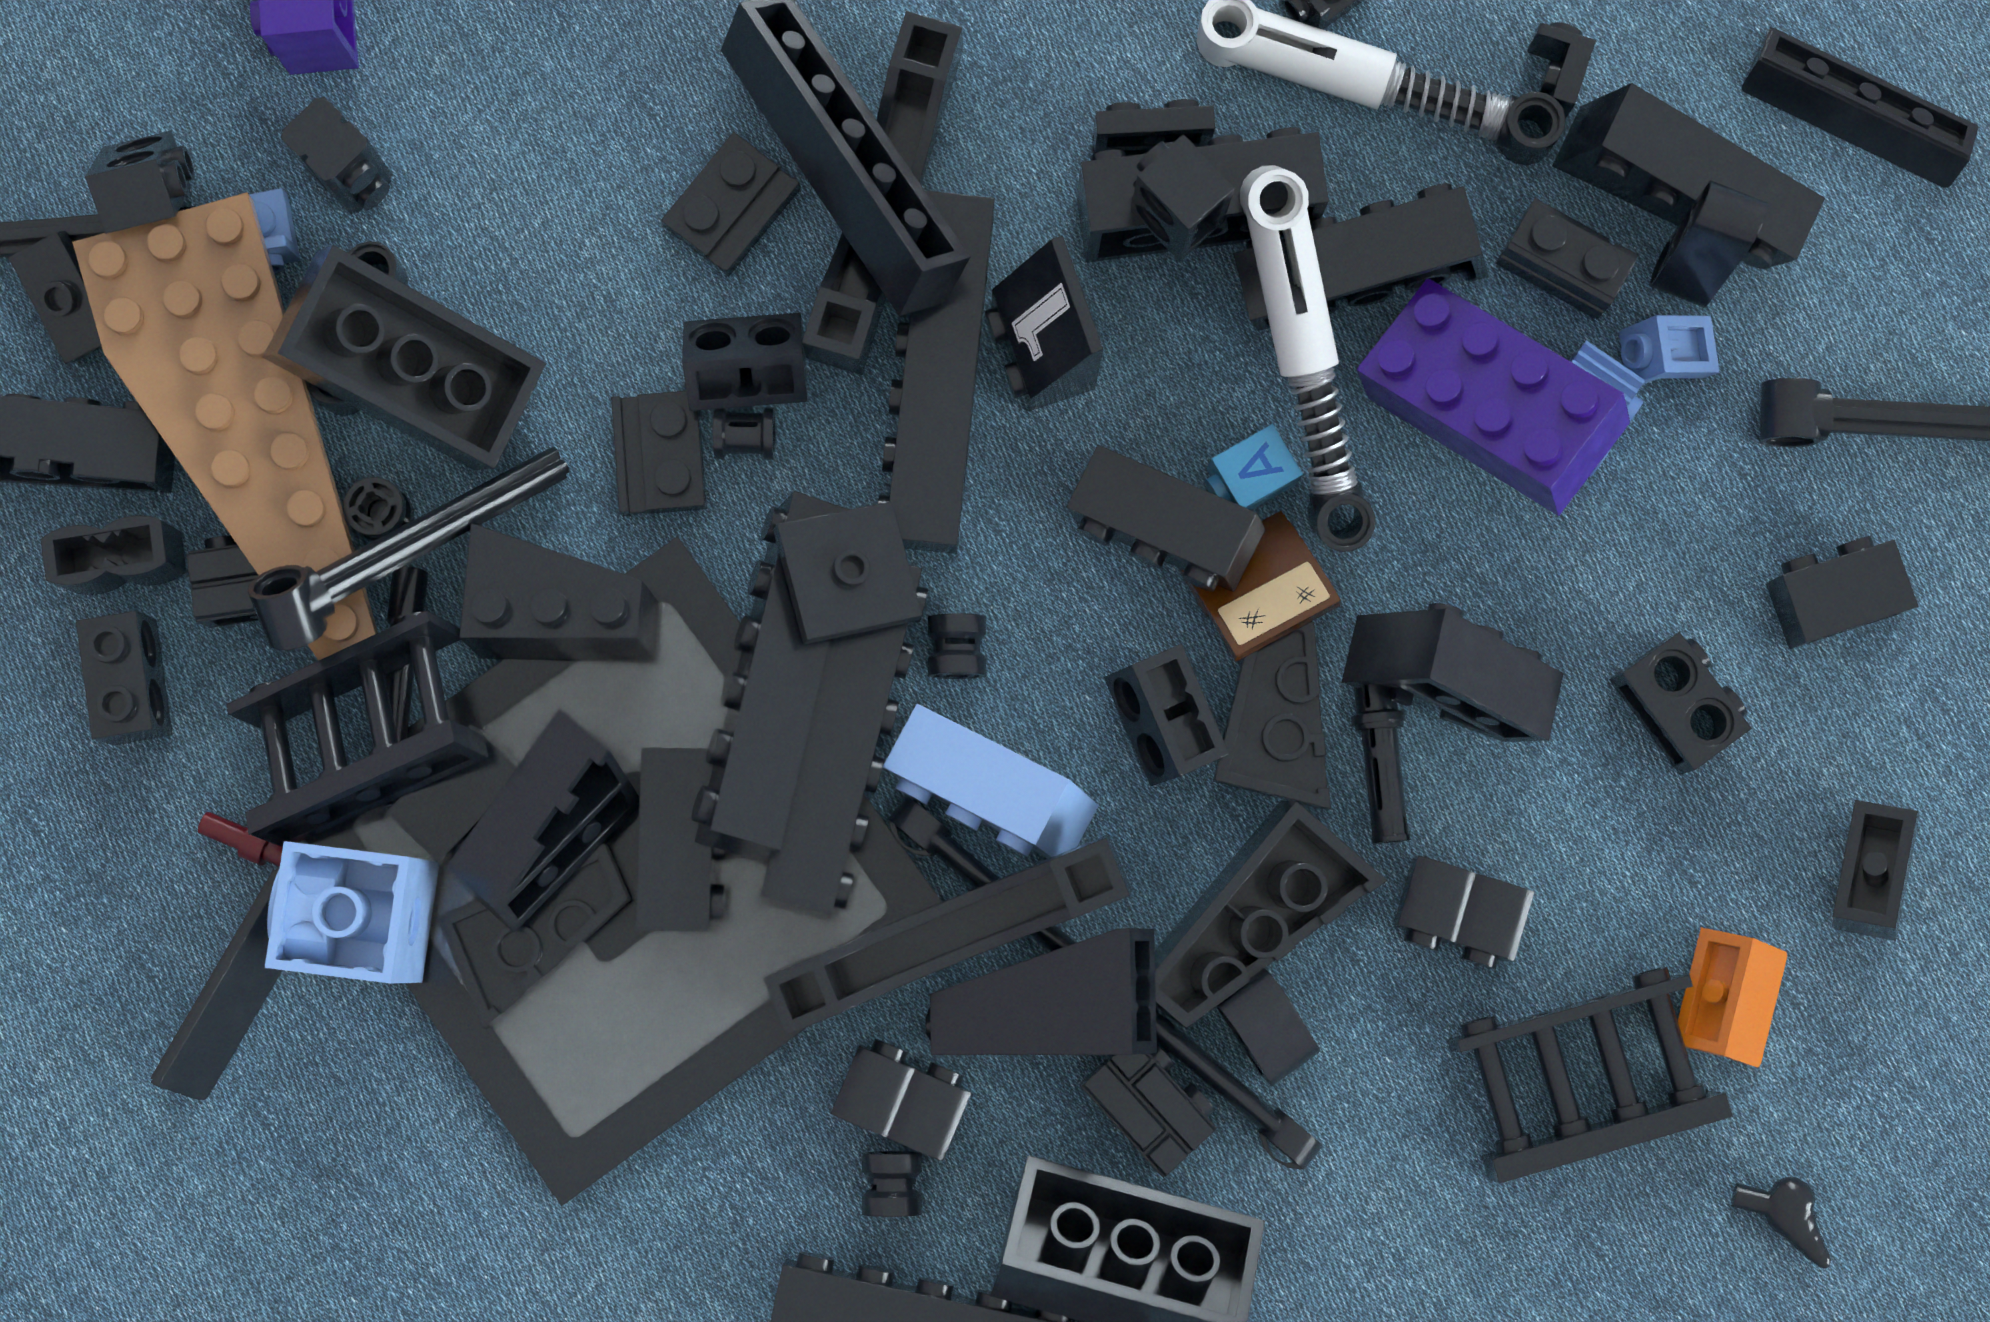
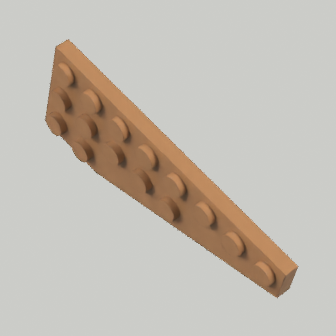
M247 192L179 211L176 217L107 234L102 233L72 242L104 355L258 575L285 565L308 566L317 572L354 552L305 380L262 358L285 314V309L251 196ZM365 587L334 603L335 613L326 618L328 623L326 631L321 637L308 644L318 660L378 633Z

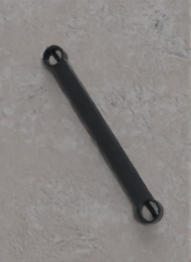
M907 796L888 818L893 836L903 848L919 856L934 857L936 855L974 888L1000 879L951 837L953 834L910 797ZM897 828L923 850L911 849L904 845L898 836ZM1056 925L1030 934L1050 952L1076 943ZM1156 1010L1157 1042L1259 1128L1257 1131L1262 1147L1273 1160L1287 1168L1304 1170L1323 1145L1279 1108L1273 1109ZM1267 1140L1293 1162H1283L1275 1158L1269 1150Z

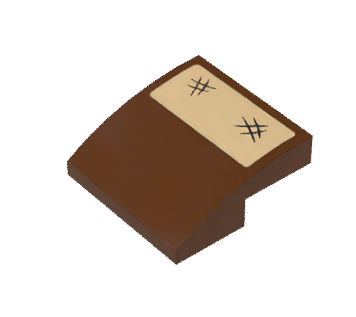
M1281 510L1261 521L1265 531L1234 592L1218 585L1214 592H1209L1186 581L1204 615L1211 618L1235 662L1340 607L1341 599L1303 539ZM1178 568L1182 575L1184 570Z

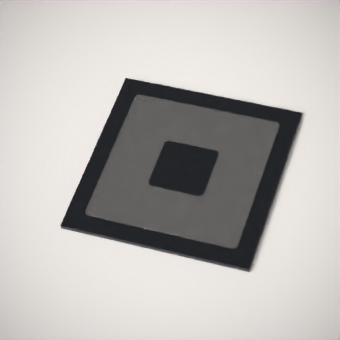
M677 536L625 573L626 575L641 579L659 602L655 660L504 659L446 700L449 719L467 728L470 724H473L482 729L516 763L520 764L560 708L610 749L640 797L641 747L708 748L715 729L723 728L727 708L720 706V698L727 676L731 671L737 672L741 652L734 650V641L740 622ZM423 717L408 727L407 738L420 733V729L425 725ZM864 793L858 813L869 816L860 851L849 848L843 871L854 874L845 909L834 907L831 917L828 921L760 904L758 900L769 859L761 862L728 852L726 860H717L716 884H726L727 903L725 920H715V933L635 931L639 831L638 807L602 843L608 845L631 900L494 1024L484 1030L436 918L476 899L464 889L447 868V865L439 864L422 983H406V985L561 1206L572 1200L806 1029L803 1028L785 1035L762 979L763 977L781 967L942 902ZM379 806L306 839V842L311 845L407 856L437 862L386 813L391 806Z

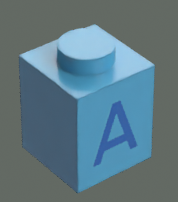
M1271 424L1211 458L1206 469L1210 477L1205 479V485L1210 493L1253 510L1295 486L1303 473L1275 426Z

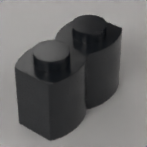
M136 515L123 517L107 524L102 529L87 525L66 526L56 529L40 539L46 581L77 594H104L121 587L126 582L145 586L160 585L171 582L186 573L181 531L160 519L150 516Z
M1418 855L1412 859L1393 926L1406 930L1403 939L1405 942L1434 951L1439 950L1441 941L1463 948L1462 960L1486 968L1496 969L1498 960L1505 962L1515 960L1534 891Z
M876 1038L871 1049L859 1044L830 1114L943 1161L971 1095L969 1090L960 1087L964 1076L933 1062H930L927 1072L904 1063L908 1055L907 1051Z

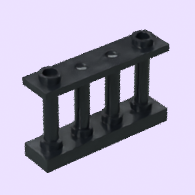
M427 610L410 613L400 618L398 624L274 682L258 684L250 689L249 694L227 703L228 715L262 729L273 794L268 798V802L245 812L249 835L283 847L284 841L299 843L488 758L484 736L450 720L435 652L461 640L459 638L460 628ZM412 663L425 725L420 729V733L398 742L385 675ZM362 686L374 748L369 752V756L348 765L335 698ZM312 709L323 772L319 774L317 780L298 788L285 721Z
M1667 966L1633 975L1632 978L1635 985L1633 987L1499 1025L1495 1015L1460 1024L1463 1035L1447 1039L1450 1051L1464 1052L1471 1049L1474 1050L1500 1140L1495 1141L1496 1152L1481 1156L1489 1180L1500 1184L1733 1117L1726 1093L1716 1091L1705 1092L1703 1083H1696L1669 993L1693 987L1690 975L1670 976ZM1646 1000L1673 1089L1667 1092L1670 1102L1650 1108L1647 1107L1646 1100H1639L1612 1012V1009ZM1587 1016L1589 1017L1615 1107L1610 1109L1612 1119L1591 1125L1588 1116L1581 1117L1554 1027ZM1528 1033L1532 1035L1558 1122L1552 1125L1555 1135L1532 1141L1530 1133H1523L1497 1045L1499 1041Z

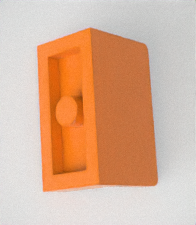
M1701 927L1689 973L1693 987L1685 989L1678 1017V1024L1685 1047L1726 1057L1749 1066L1759 1067L1762 1062L1783 977L1787 952L1755 938Z

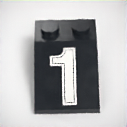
M1062 235L1048 241L992 289L991 304L993 308L984 311L994 343L998 344L1005 341L1012 362L1004 365V371L1014 398L1024 396L1029 411L1094 390L1103 355L1100 338Z

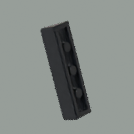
M1772 27L1766 33L1742 84V90L1745 93L1944 188L1952 185L1969 162L1979 128L1977 124Z
M278 868L272 870L150 1078L152 1081L150 1083L197 1100L208 1098L283 971L265 968L269 942L267 930L268 907Z

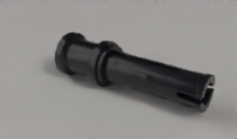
M1380 684L1363 685L1361 688L1354 687L1356 714L1351 717V724L1355 727V732H1361L1372 844L1411 840L1408 833L1404 781L1397 731L1398 728L1403 727L1402 722L1405 721V713L1398 710L1396 702L1391 701L1393 689Z

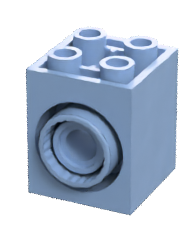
M284 841L280 869L276 874L269 900L267 917L269 942L265 968L390 984L422 983L440 863L407 856Z

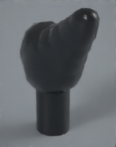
M1784 1177L1777 1180L1770 1191L1739 1183L1735 1184L1731 1200L1732 1207L1765 1215L1770 1227L1782 1235L1797 1250L1802 1252L1808 1260L1823 1269L1830 1266L1831 1257L1820 1234L1813 1211L1815 1195L1806 1182L1797 1177Z

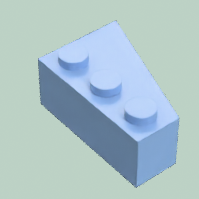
M916 704L883 765V768L900 779L895 789L924 805L928 804L932 796L949 806L945 814L975 831L978 830L981 823L999 832L996 841L1026 857L1033 850L1049 859L1076 848L1099 806L1071 780L919 704Z

